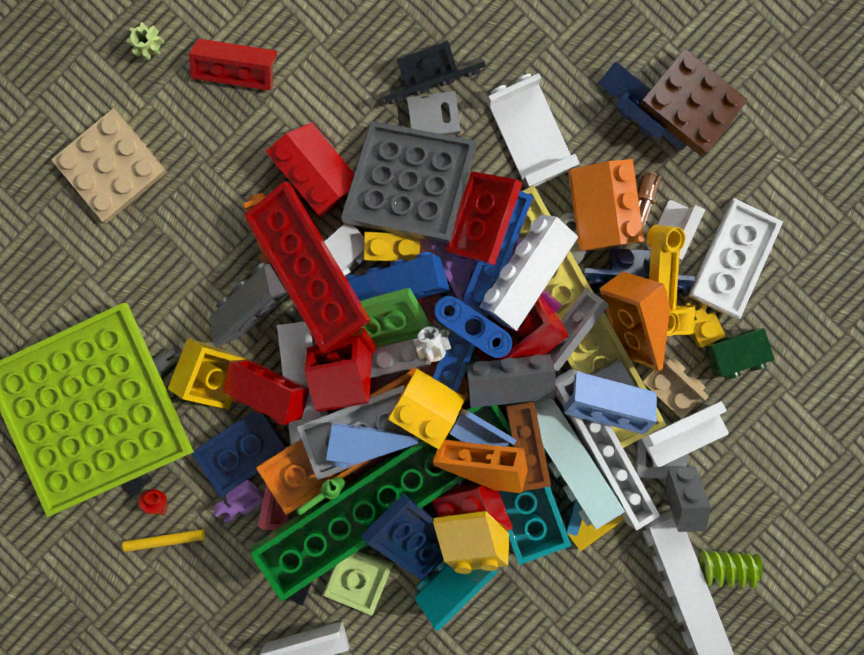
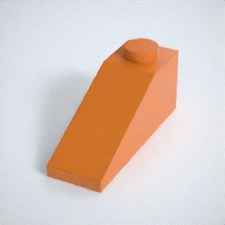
M444 440L440 448L437 449L433 464L436 467L499 491L522 493L528 472L523 448Z

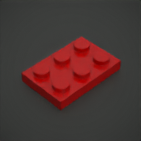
M471 171L459 205L451 243L446 244L444 251L495 265L522 182L513 178Z

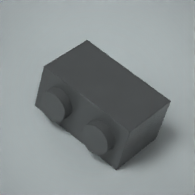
M668 468L665 493L677 531H706L711 506L697 468Z

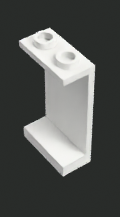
M539 73L534 76L526 74L518 78L516 84L510 87L502 85L491 91L492 95L488 97L487 102L526 189L533 185L536 187L567 173L569 169L577 168L580 164L576 154L570 155L539 86L541 80Z

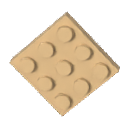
M114 108L52 159L53 163L104 223L109 222L167 173L166 169Z

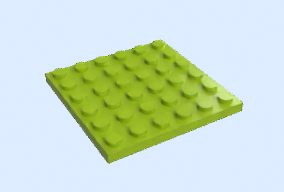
M121 303L0 360V412L47 517L194 452L128 303Z

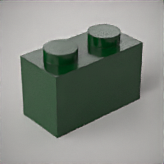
M754 328L704 346L713 375L724 377L725 380L741 376L740 371L749 368L750 371L766 368L767 362L775 360L765 328Z

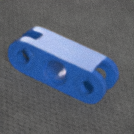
M444 296L436 302L434 314L443 325L492 357L501 358L510 352L512 347L510 335L471 307L452 296ZM448 305H451L453 307V313L449 316H446L444 314V308ZM470 319H477L479 321L480 328L475 334H468L465 330V324ZM495 338L500 339V344L497 347L492 345V341Z

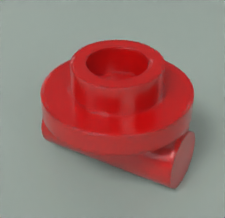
M148 490L140 496L138 508L146 514L165 516L168 509L167 497L160 490Z

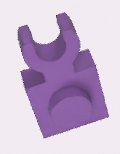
M246 480L226 494L227 501L219 502L214 506V514L218 517L224 513V523H229L235 518L236 513L240 512L245 515L263 503L264 493L249 480Z

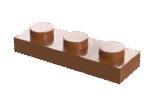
M535 402L507 406L512 438L517 440L514 448L524 449L528 472L523 491L550 487L551 482Z

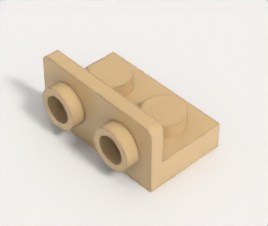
M664 358L663 369L660 371L651 369L642 379V382L650 391L655 392L657 398L675 415L683 419L700 400L705 401L709 396L703 391L706 387L695 377L690 379L684 373L686 369L680 362L674 358L672 360Z

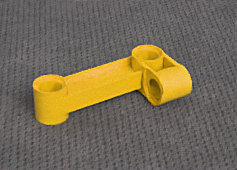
M657 224L653 225L647 233V243L651 248L649 279L663 283L667 290L670 305L667 336L690 335L694 332L695 305L691 304L689 307L676 306L680 250L685 245L686 236L684 230L679 227Z

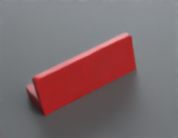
M198 39L189 52L191 78L271 91L273 87V64L277 58V51Z

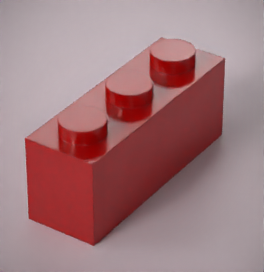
M249 359L229 362L222 392L233 397V401L252 407L254 412L266 414L272 417L274 422L287 425L290 422L302 419L309 388Z

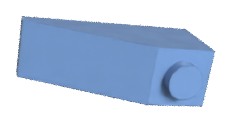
M332 422L326 460L332 461V466L348 468L349 463L358 464L418 444L419 438L409 433Z

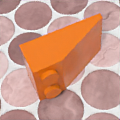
M623 271L599 288L602 299L609 304L606 308L609 322L631 360L660 371L663 369L670 314L667 290L663 283Z

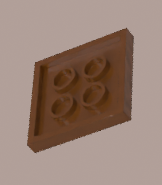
M684 49L638 106L703 158L709 153L748 99L687 49Z

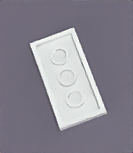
M735 198L732 199L688 297L736 320L740 319L783 221Z

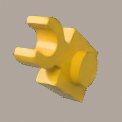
M698 302L699 307L695 310L694 332L692 335L697 346L702 348L726 336L715 312L707 314V305ZM690 303L683 304V306L689 307V305H691Z

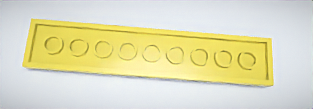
M534 185L523 191L534 197L519 233L522 241L531 230L532 223L541 214L550 216ZM570 250L544 288L562 305L556 312L560 320L563 319L586 288L592 291ZM603 312L567 359L571 368L581 371V373L589 374L619 358L635 387L647 390ZM657 409V422L645 434L613 426L611 428L624 448L667 425Z

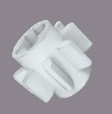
M432 326L422 329L418 334V338L413 340L418 357L420 359L426 357L429 362L441 360L444 358L446 350L451 349L446 331L444 329L439 331L436 327Z

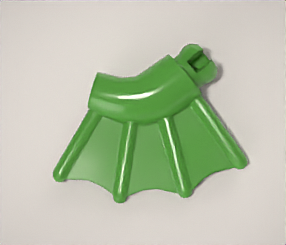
M341 477L325 481L321 486V493L300 507L297 513L302 515L324 498L329 500L336 498L344 489L345 481Z

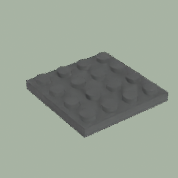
M371 121L341 219L343 223L450 244L459 205L475 155L476 140Z

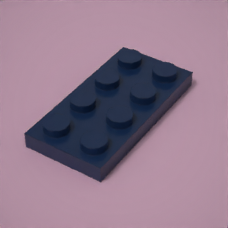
M404 493L361 535L368 545L421 580L443 560L433 524L434 517Z

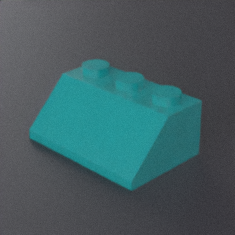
M443 559L429 577L426 576L423 580L420 579L415 586V600L438 632L498 573V569L495 571L475 569L471 573L461 574L455 572Z

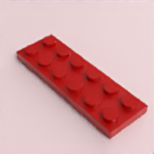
M281 183L244 214L245 219L322 353L330 352L371 321L289 183Z

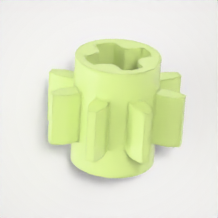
M141 22L140 27L130 28L131 36L126 42L134 47L132 52L137 57L143 54L147 60H150L151 55L161 54L159 48L160 44L164 43V40L157 36L159 31L154 26L148 30L147 26Z

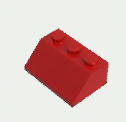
M312 122L286 133L265 151L322 219L347 199L355 173Z
M540 295L517 331L501 325L492 317L488 318V320L505 330L512 339L511 350L506 356L495 358L476 346L475 349L481 361L545 355L569 335L559 316ZM495 338L492 341L493 347H497L500 344L499 338Z

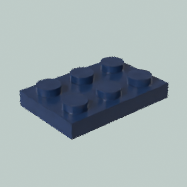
M252 411L195 449L191 454L219 496L223 497L241 483L259 473L256 467L287 448V445L266 414Z

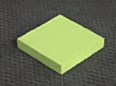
M358 550L334 566L322 596L372 616L393 563Z

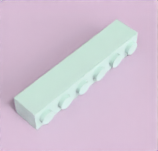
M553 399L509 403L513 406L535 402L544 451L547 452L552 460L548 465L556 478L562 476L567 485L563 489L571 502L577 500L582 507V510L578 511L586 526L592 524L597 530L625 512Z

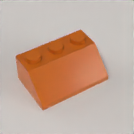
M633 159L606 161L568 170L579 251L623 247L644 242Z

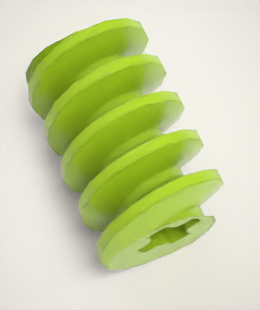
M704 550L699 554V565L709 587L712 585L713 579H715L718 587H722L724 579H726L729 588H733L735 580H737L740 589L745 587L746 581H748L750 589H755L757 581L762 577L763 563L759 554H753L752 556L749 553L740 555L737 552L731 554L720 552L718 554L716 551L707 553Z

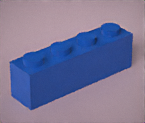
M431 252L419 253L415 255L416 259L411 261H394L390 263L391 267L385 269L381 267L368 269L365 275L359 277L358 275L346 276L359 301L409 287L416 299L449 290L443 259L433 255Z

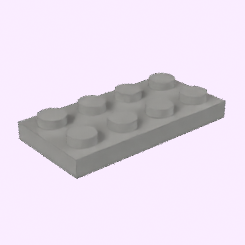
M404 385L370 397L369 404L345 407L297 426L317 480L347 469L332 466V461L326 460L332 422L412 434L387 418L405 389ZM349 463L348 468L353 467V466L358 465V464H350V463Z

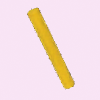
M202 529L124 541L122 547L124 552L202 541L205 540V531Z

